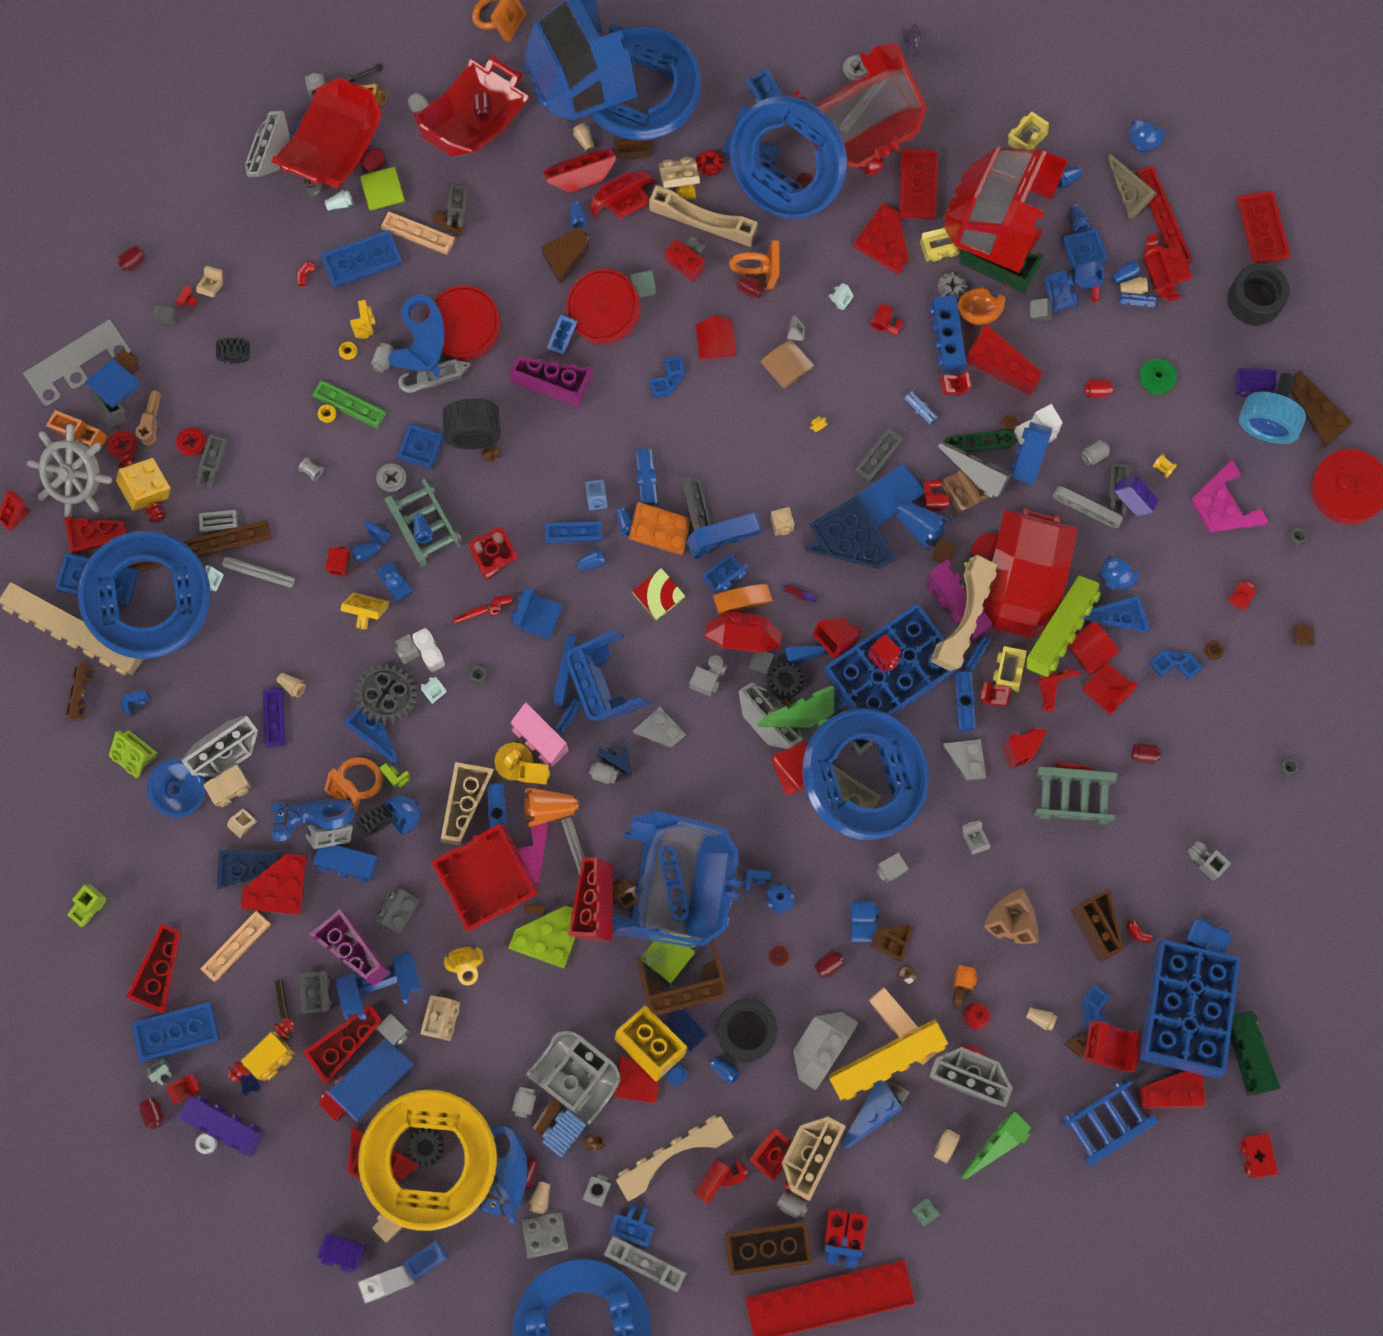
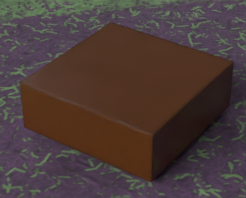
M525 904L524 913L525 915L545 916V907L543 905Z

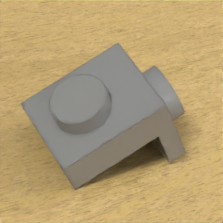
M980 820L969 822L962 826L963 838L972 855L990 849V843L982 830Z

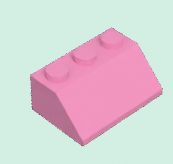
M527 703L521 707L511 721L512 732L518 738L522 736L527 741L525 745L532 752L536 750L540 754L538 758L544 764H549L553 767L569 751L567 743Z

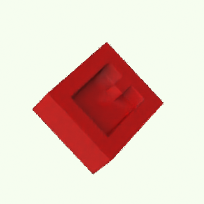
M740 1161L735 1162L739 1174L735 1175L734 1171L728 1173L721 1184L722 1188L746 1180L745 1176L748 1175L744 1163L740 1164Z

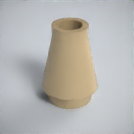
M586 123L577 125L573 129L574 137L586 152L593 150L595 145L589 126Z
M1140 276L1120 283L1121 293L1143 295V293L1148 292L1147 278Z
M281 673L277 677V682L292 697L298 698L304 693L306 685L303 680L285 673Z
M1030 1007L1026 1018L1045 1031L1047 1029L1052 1031L1058 1016L1053 1015L1054 1012Z
M544 1182L538 1183L528 1203L530 1211L544 1214L545 1210H548L549 1184Z

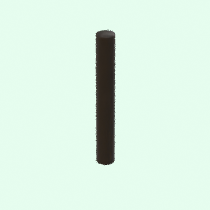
M283 980L275 981L280 1017L284 1019L286 1017L289 1018ZM290 1030V1031L287 1033V1034H288V1038H284V1040H291V1039H292V1034H291V1030Z

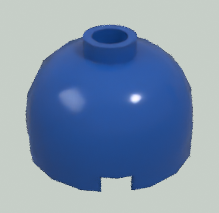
M1136 120L1135 122L1132 121L1128 135L1131 144L1136 146L1135 150L1145 153L1146 150H1155L1162 144L1166 131L1162 128H1159V131L1154 128L1155 125Z
M1108 555L1101 567V576L1106 581L1104 585L1113 591L1115 588L1118 590L1131 588L1140 575L1137 571L1135 574L1131 572L1132 567L1115 556L1111 558V555Z
M397 795L385 801V806L390 810L394 818L391 823L400 834L406 835L417 827L421 818L419 812L421 811V806L418 801H413L406 795Z

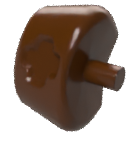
M1013 415L1003 416L1000 421L1001 428L1015 430L1020 425V419Z
M498 445L482 450L484 461L494 462L495 459L502 456Z
M901 966L897 971V976L909 985H912L918 979L916 971L910 966Z
M587 1134L584 1138L583 1146L587 1150L597 1151L604 1148L605 1141L603 1137Z

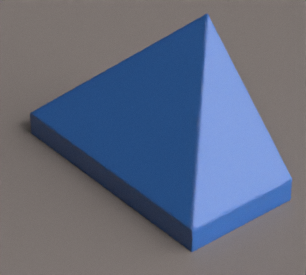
M560 314L553 326L546 348L564 355L577 320Z

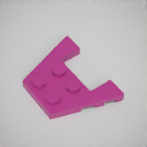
M1233 460L1191 500L1209 533L1228 531L1235 528L1265 526L1269 523L1261 508L1243 516L1225 483L1241 475Z
M548 822L531 827L533 845L517 848L535 884H540Z

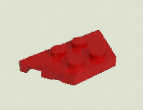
M352 1127L350 1130L351 1140L347 1173L361 1180L358 1161L364 1133ZM392 1150L391 1168L398 1183L417 1170L420 1165Z

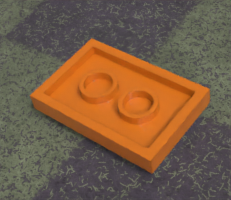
M638 502L628 539L682 555L691 518Z

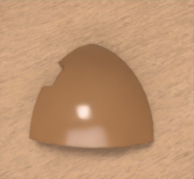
M1023 888L1008 894L992 908L985 920L984 927L999 939L1003 937L1010 938L1016 944L1038 942V926L1035 913Z

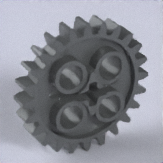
M378 664L377 670L370 667V673L364 671V678L359 676V683L355 684L357 690H354V696L357 697L354 702L359 703L357 710L363 709L362 716L368 714V721L376 718L375 724L379 720H382L383 725L386 724L387 720L391 724L394 723V719L401 722V715L407 718V711L412 712V706L416 704L414 699L417 698V693L414 692L416 691V686H411L414 680H407L409 673L402 675V668L395 671V665L389 669L388 664H385L384 669ZM385 680L387 683L379 684L378 681ZM394 681L395 683L389 689L390 684ZM400 689L404 693L396 694L394 691ZM382 694H386L381 702V705L377 708L376 705H378V703L381 701ZM375 695L377 698L371 700L367 696ZM390 704L393 708L386 709L384 705Z

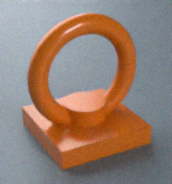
M480 0L474 7L472 19L474 24L480 29L490 30L497 28L504 41L510 42L527 13L519 0ZM500 1L490 16L492 22H482L479 18L482 8L490 2Z
M772 240L766 255L757 252H745L733 256L729 260L730 269L742 275L746 273L748 275L766 273V290H773L779 277V241ZM743 260L762 261L761 267L745 268L738 266L736 263Z
M364 757L350 758L341 764L338 771L334 768L328 773L324 790L333 799L351 801L356 813L360 800L371 798L379 792L383 784V775L379 766L372 760ZM354 765H364L370 768L375 775L373 787L367 791L358 792L355 785L350 780L344 778L346 770Z

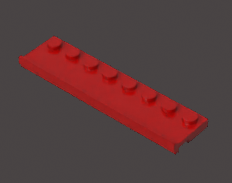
M905 1260L745 1298L753 1336H785L915 1304Z

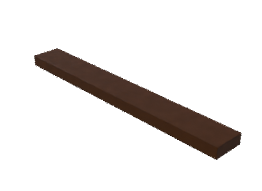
M265 520L182 542L200 558L271 540L272 537L268 521ZM141 561L127 567L137 569L140 573L164 567V565L152 561Z

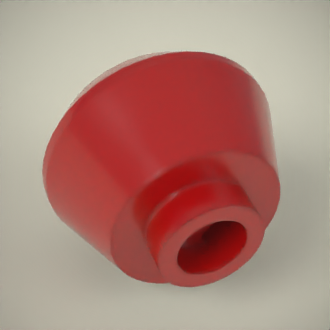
M884 159L870 160L868 162L869 165L865 167V174L867 176L878 174L879 170H883Z
M974 1002L965 1008L963 1017L965 1023L970 1028L980 1030L989 1024L991 1013L983 1003Z

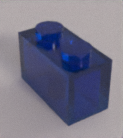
M684 1009L673 1011L663 1021L688 1047L687 1050L690 1053L707 1037L706 1032Z

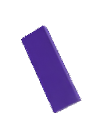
M283 689L263 690L265 746L267 748L286 746Z

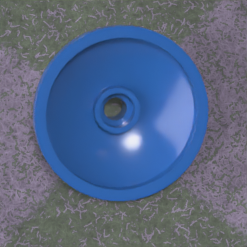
M170 759L157 765L151 772L147 781L148 798L153 807L165 816L176 818L187 816L196 811L202 804L206 792L203 786L205 780L203 776H192L181 759ZM171 786L175 787L174 793L170 791Z

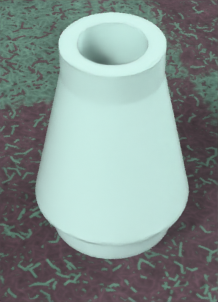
M342 190L325 200L328 211L349 208L353 204L348 190Z

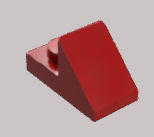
M13 489L7 491L0 508V523L9 531L30 512V509L24 505L26 501Z

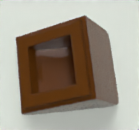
M938 539L932 560L943 563L948 559L951 563L956 544Z
M1296 624L1293 627L1294 645L1313 646V627Z

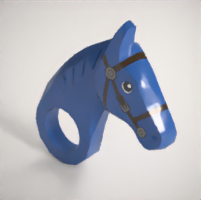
M495 1126L491 1129L494 1140L498 1136L505 1134L510 1140V1150L505 1157L497 1158L495 1181H493L484 1201L476 1210L499 1216H508L513 1225L516 1224V1210L521 1203L527 1179L526 1152L516 1131L507 1126Z

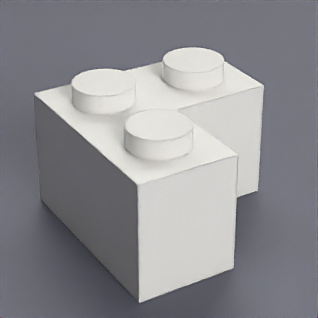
M1052 404L1036 411L1031 420L1017 426L1014 434L1019 444H1023L1024 439L1021 438L1025 427H1029L1031 421L1052 428L1050 443L1057 438L1056 436L1060 432L1063 422Z

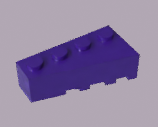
M201 1095L189 1097L178 1117L179 1119L198 1130L206 1131V1134L217 1140H223V1143L231 1148L240 1149L239 1153L253 1156L264 1136V1133L260 1132L261 1127L251 1122L249 1125L243 1123L242 1117L234 1113L232 1116L224 1113L226 1109L217 1104L214 1107L207 1104L208 1099Z

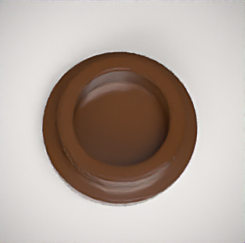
M1210 641L1205 645L1204 653L1207 658L1217 660L1223 655L1224 649L1221 643Z

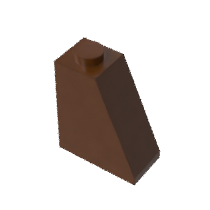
M580 227L541 246L542 255L559 283H562L589 250L590 238L587 232H583Z

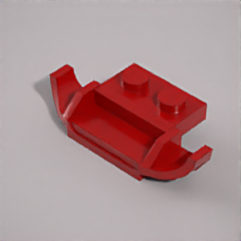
M629 171L599 188L600 190L592 199L590 212L596 217L599 210L605 207L607 210L611 209L618 220L648 205L649 198L644 193L643 185L647 183L655 185L657 183L649 173H632Z
M1157 233L1148 235L1144 248L1143 262L1154 292H1157L1160 297L1167 301L1179 300L1181 296L1175 290L1176 284L1192 279V274L1181 245L1163 249L1162 246L1159 247Z

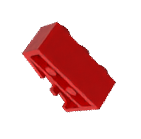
M1183 1071L1138 1088L1140 1109L1205 1106L1203 1075Z

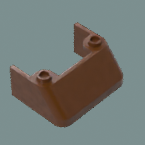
M714 939L709 942L714 961L706 963L702 967L701 975L703 981L667 991L664 990L660 979L655 977L645 979L640 957L636 958L648 1008L651 1013L662 1015L715 1001L725 996L727 987Z

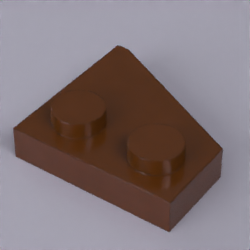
M905 924L876 928L870 947L896 961L902 962L914 926Z

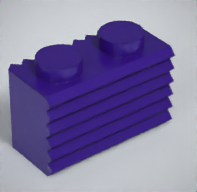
M1238 368L1236 371L1235 395L1247 398V396L1255 392L1274 393L1276 388V370Z
M1138 475L1119 480L1114 489V492L1137 517L1152 513L1159 501L1156 495L1152 493V490H1149L1147 485L1138 478Z
M325 1233L317 1258L322 1259V1264L333 1266V1263L341 1265L340 1270L352 1273L353 1270L359 1269L366 1245Z

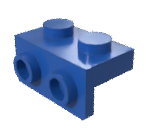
M767 68L753 78L746 77L748 82L747 88L757 97L755 99L756 103L766 98L784 96Z

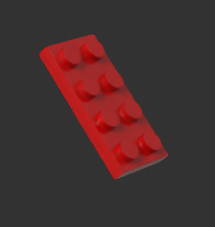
M902 149L899 218L936 219L937 150Z
M1274 191L1238 196L1236 200L1252 263L1263 264L1288 260L1290 252Z

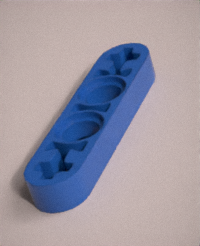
M567 633L553 705H564L570 677L566 654L570 649L576 647V634Z
M664 846L659 851V861L670 912L675 921L683 922L688 918L689 909L677 854L673 847ZM666 850H668L669 853H673V855L670 856L671 864L675 862L676 865H668L664 867L663 864L667 865V859L666 857H662V855L665 854ZM669 869L677 871V877L673 880L668 879L666 876V872ZM674 888H678L682 892L681 897L678 899H674L670 895V891ZM683 900L684 904L680 903V907L686 913L683 914L682 918H679V915L674 914V912H677V905L672 906V902L678 903Z

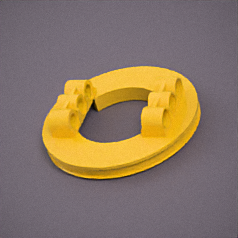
M439 1090L414 1091L404 1094L385 1105L368 1125L360 1145L359 1174L368 1199L385 1218L408 1229L422 1231L438 1230L464 1220L484 1201L495 1177L497 1167L496 1144L492 1131L482 1114L463 1098ZM409 1127L451 1130L459 1137L465 1153L464 1169L458 1182L447 1193L402 1189L397 1183L391 1168L392 1150L399 1136Z

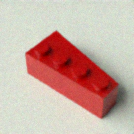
M987 324L984 325L966 359V363L1030 396L1043 374Z
M599 858L582 859L568 932L569 936L585 941L613 942V863Z
M162 923L160 924L126 998L166 1014L182 932Z
M373 1004L364 1008L366 1019L360 1020L358 1017L359 1013H357L303 1051L325 1085L333 1079L383 1021Z

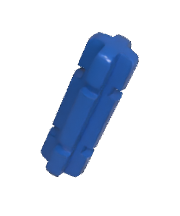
M1121 293L1119 302L1121 304L1129 303L1130 305L1139 306L1146 304L1148 307H1154L1156 297Z
M986 636L981 637L978 642L979 644L976 645L971 653L970 659L964 665L966 669L974 670L991 642Z
M575 698L569 703L570 707L566 708L560 718V723L558 722L555 730L560 734L565 733L567 725H570L576 715V710H579L581 707V702Z

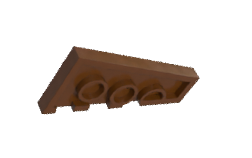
M1299 370L1293 375L1295 381L1290 393L1296 403L1300 404L1304 409L1306 419L1308 418L1313 425L1314 432L1319 435L1322 440L1321 443L1325 448L1353 422Z

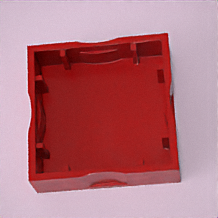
M498 824L476 836L468 844L455 848L431 861L443 887L450 894L454 908L467 932L476 930L541 894L505 824Z

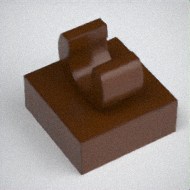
M1080 1034L1076 1040L1071 1037L1064 1045L1081 1058L1085 1055L1086 1048L1083 1045L1087 1042V1037L1083 1034Z

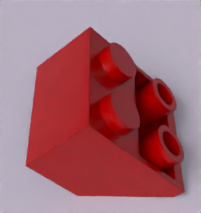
M1039 727L1028 730L1027 734L1015 733L1009 736L1010 739L1006 740L1007 742L1004 744L1003 750L1010 769L1028 764L1047 732L1046 728L1039 729Z

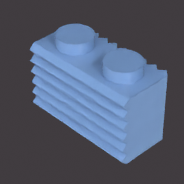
M568 1109L566 1112L562 1110L555 1119L557 1123L553 1129L549 1127L542 1135L545 1138L542 1142L560 1157L565 1155L587 1126Z

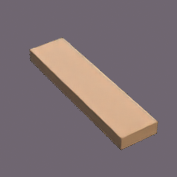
M388 211L381 225L382 230H390L392 234L446 255L449 254L455 241V237L390 211Z
M256 910L200 969L216 983L267 930L271 923Z

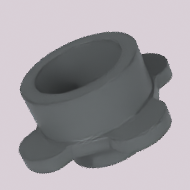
M1296 526L1292 532L1286 534L1287 540H1290L1295 548H1300L1303 542L1309 540L1308 534L1300 526Z
M473 665L470 675L467 677L468 681L484 686L486 683L485 679L490 674L489 670Z
M1291 756L1285 757V761L1277 764V770L1281 771L1286 779H1291L1293 774L1301 769L1300 765Z

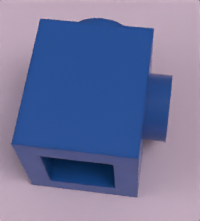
M1096 261L1076 265L1074 282L1082 289L1103 286L1104 268Z

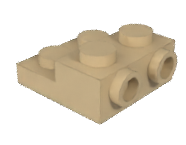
M684 157L679 161L664 160L663 163H659L660 178L664 188L700 183L695 159H691V157Z

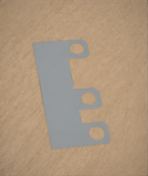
M109 319L25 371L23 375L41 402L48 406L60 398V393L53 385L54 381L63 376L69 386L75 389L87 380V376L80 365L106 349L112 358L115 357L114 348L118 345L124 346L127 353H130L131 350ZM77 372L82 375V380L75 384L71 382L70 376ZM48 389L53 390L55 393L54 398L50 401L43 398L44 391Z

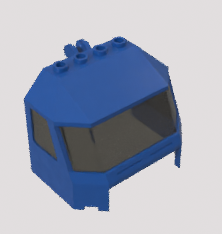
M563 0L543 18L532 24L524 55L526 60L524 68L527 74L530 73L529 77L532 85H536L534 93L536 98H538L540 106L547 108L550 115L575 120L637 97L630 55L627 48L623 49L620 40L623 38L622 32L619 30L602 37L599 36L598 33L602 32L596 0Z

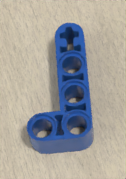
M750 513L699 528L692 532L686 543L693 559H699L707 555L713 548L757 536L764 529L757 513Z

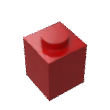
M342 546L329 547L325 567L329 575L347 577L351 557L349 551Z

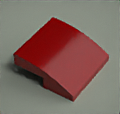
M1095 620L1075 636L1072 644L1069 643L1067 645L1070 652L1078 659V663L1090 676L1119 653L1114 642Z
M620 1056L618 1063L620 1083L613 1097L656 1104L659 1080L656 1082L633 1058Z
M714 1159L693 1194L709 1204L731 1168Z

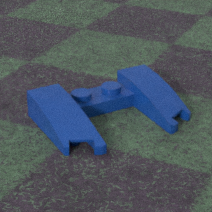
M411 951L392 958L393 965L386 967L390 974L375 986L363 977L357 978L355 973L335 979L346 1021L349 1020V1013H359L358 1017L360 1020L366 1019L362 996L397 982L404 1004L410 1001L407 996L410 992L417 989L419 993H422L416 962Z

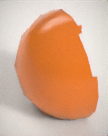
M982 286L963 294L957 306L960 314L966 321L974 325L984 326L996 321L1001 315L1005 306V296L999 294L998 298H994L989 290Z

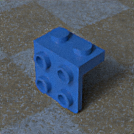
M730 553L700 577L714 594L718 591L722 593L732 585V580L737 582L747 574L745 570L749 566L745 564L742 567Z
M526 587L525 591L519 595L518 603L520 604L518 609H514L511 620H513L514 628L550 639L560 616L562 605L534 594L533 589Z

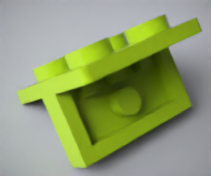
M118 730L115 732L109 757L122 766L129 774L138 778L143 767L153 761L158 753L130 730L125 733Z

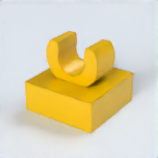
M694 184L676 186L677 195L683 199H696Z

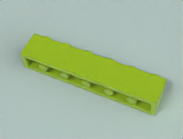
M1080 575L1077 577L1028 655L1027 669L1045 677H1048L1051 671L1054 672L1056 670L1059 658H1063L1066 654L1067 645L1073 643L1077 629L1080 630L1082 628L1085 616L1090 615L1093 603L1098 602L1101 596V592H1099L1100 583Z

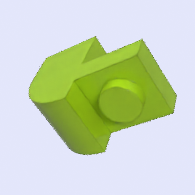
M85 884L72 899L76 904L67 915L80 927H85L93 915L103 908L106 897L91 884Z

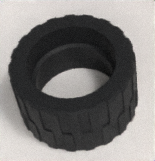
M1266 263L1248 265L1237 275L1228 291L1227 301L1231 313L1239 321L1247 325L1257 326L1270 323L1279 315L1288 301L1287 299L1290 295L1288 280L1283 272L1275 266ZM1250 283L1263 285L1271 292L1274 303L1268 306H1259L1252 303L1245 296L1243 286Z
M470 398L454 401L444 407L442 411L444 440L451 447L468 450L492 446L500 440L499 408L495 403L489 400Z
M755 999L736 1000L734 1003L729 1004L722 1011L717 1023V1038L721 1048L733 1059L743 1062H751L762 1058L770 1051L777 1037L778 1028L775 1016H773L770 1008H767L764 1003H760ZM750 1011L756 1013L764 1021L766 1027L765 1038L760 1045L753 1049L739 1048L729 1038V1022L740 1012Z

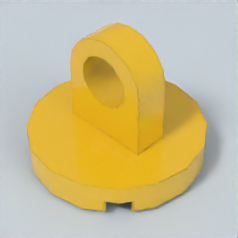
M512 742L505 744L498 750L494 763L501 777L508 781H518L520 761L533 763V757L526 746L521 743Z
M469 946L451 951L449 957L445 956L444 958L445 969L456 972L460 983L463 985H471L478 978L476 967L484 960L483 952L478 947H475L476 950ZM472 971V976L465 979L462 977L464 972Z

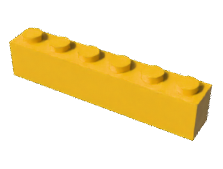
M933 1019L830 1073L829 1079L840 1100L844 1098L849 1100L856 1096V1092L872 1088L875 1082L889 1079L892 1077V1073L908 1069L910 1067L909 1064L915 1061L917 1063L924 1061L928 1058V1054L941 1052L946 1048L945 1045L948 1042L936 1019Z

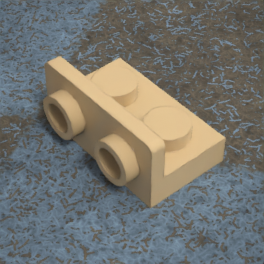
M430 995L420 1034L451 1041L456 1018L459 1014L460 1002Z

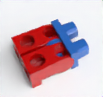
M828 1209L824 1244L826 1263L837 1265L838 1254L846 1255L845 1267L856 1268L859 1257H862L868 1215L849 1212L847 1230L845 1232L848 1212Z

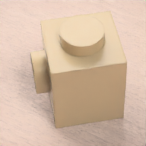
M790 507L771 511L770 519L775 536L787 535L793 532L794 521Z
M382 1214L377 1217L378 1222L372 1227L385 1243H389L404 1228L388 1220Z

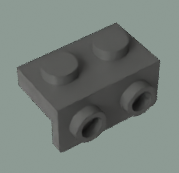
M395 887L388 893L384 906L380 907L377 911L375 921L400 935L420 900L406 891Z
M327 971L299 973L300 1014L329 1011L332 1000L331 996L328 995L330 977L327 975Z

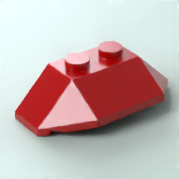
M611 148L593 151L559 162L542 172L547 183L567 192L578 191L583 187L593 186L603 181L615 162L616 157Z
M730 611L707 622L704 635L705 639L712 641L720 647L758 653L780 649L782 633L765 616Z

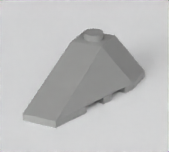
M941 442L938 446L989 497L1000 496L1013 474L992 463H986L985 465L980 458L972 455L968 457L963 450L945 442Z

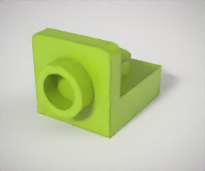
M385 763L380 767L381 772L395 789L403 788L409 783L411 776L408 771H405L397 778L399 773L393 766L389 768Z

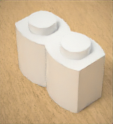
M426 628L414 633L413 641L421 653L427 668L431 672H435L444 667V658L436 646L431 633Z

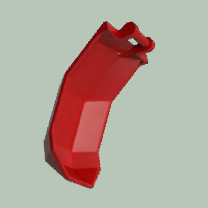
M495 55L489 58L486 66L475 59H470L467 67L446 93L422 111L413 113L421 138L450 157L479 151L506 129L530 99V94L517 87L523 77V73L511 69L499 61ZM496 67L511 76V81L509 82L493 72V68ZM478 93H486L491 97L492 115L487 121L478 120L474 114L473 98Z
M339 77L316 88L312 103L294 137L277 156H273L271 163L281 166L283 172L293 173L308 179L315 185L321 182L338 189L359 165L379 126L382 112L373 91Z
M1023 507L1022 513L1004 509L992 560L993 563L997 564L995 570L997 574L990 583V593L982 604L984 606L983 611L992 622L994 629L1027 638H1033L1045 630L1062 602L1078 527L1059 523L1060 516L1054 515L1053 517L1029 511V508Z

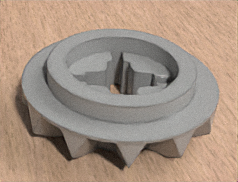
M859 55L850 56L845 60L843 72L850 81H856L868 74ZM860 64V71L854 73V68H857Z
M954 272L950 274L945 273L939 279L938 292L941 296L956 295V300H958L966 293V279H963L960 274H954ZM951 281H953L954 285H956L953 292L951 286H948L950 285Z
M386 464L378 470L376 481L381 490L388 493L397 492L403 488L406 482V473L397 464ZM387 475H388V476H389V475H390V476L395 475V480H396V482H393V481L388 482L389 479H388Z

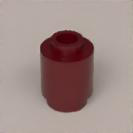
M478 93L473 98L474 114L478 120L487 121L492 115L491 97L486 93Z
M373 147L362 157L359 165L367 174L375 172L386 161V154L381 148Z
M137 246L130 247L117 257L119 259L117 264L123 271L127 269L130 272L143 262L142 259L145 258V255Z
M747 273L744 276L741 275L736 284L739 286V291L752 298H759L765 288L761 281Z
M1146 743L1133 744L1132 760L1156 764L1157 760L1161 759V749H1158V745Z
M832 950L817 960L814 967L822 978L829 977L844 967L842 964L844 959L838 951L835 953Z
M155 1097L140 1102L139 1111L145 1127H150L152 1130L162 1126L165 1118Z

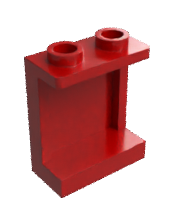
M1090 1021L1084 1061L1119 1071L1135 1072L1141 1033L1110 1026L1106 1022Z

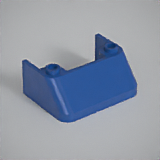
M616 630L572 648L566 654V662L585 713L589 719L594 721L621 717L650 705L649 700L642 697L630 702L624 697L611 698L599 665L606 663L610 658L608 645L625 638L622 633Z

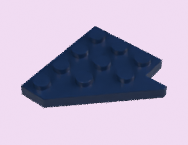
M858 495L809 524L818 540L805 548L806 552L876 569H882L897 560Z

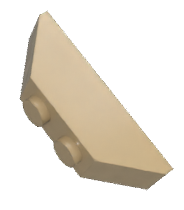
M825 1117L799 1127L782 1161L792 1192L810 1201L844 1132L845 1125L830 1117Z

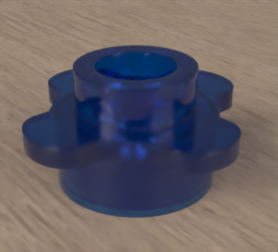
M252 1073L241 1077L242 1094L248 1095L250 1092H258L261 1089L259 1080Z

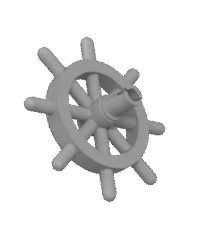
M72 424L66 426V439L54 443L44 431H40L39 437L45 444L46 449L41 455L40 462L34 460L27 461L28 467L39 469L40 478L45 487L38 494V499L44 500L51 495L56 500L65 503V517L72 518V504L83 501L87 502L93 512H99L100 508L92 496L95 494L99 482L106 484L112 482L111 477L100 475L99 465L94 456L101 449V444L95 443L88 448L83 443L74 440V426ZM61 448H66V460L58 451ZM73 451L80 456L75 462H73ZM53 457L60 466L52 464ZM52 472L58 473L56 479H54ZM79 478L87 479L86 486L82 484ZM64 481L65 491L59 487ZM73 484L79 491V495H73Z

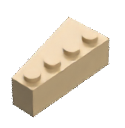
M455 762L440 842L454 845L461 844L494 769Z

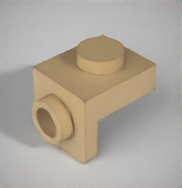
M206 265L204 267V277L196 286L197 293L214 298L223 285L222 270Z

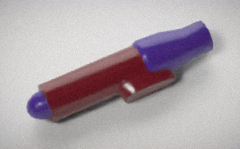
M787 584L782 585L784 592L795 595L796 598L803 601L816 602L818 596L808 591H803Z

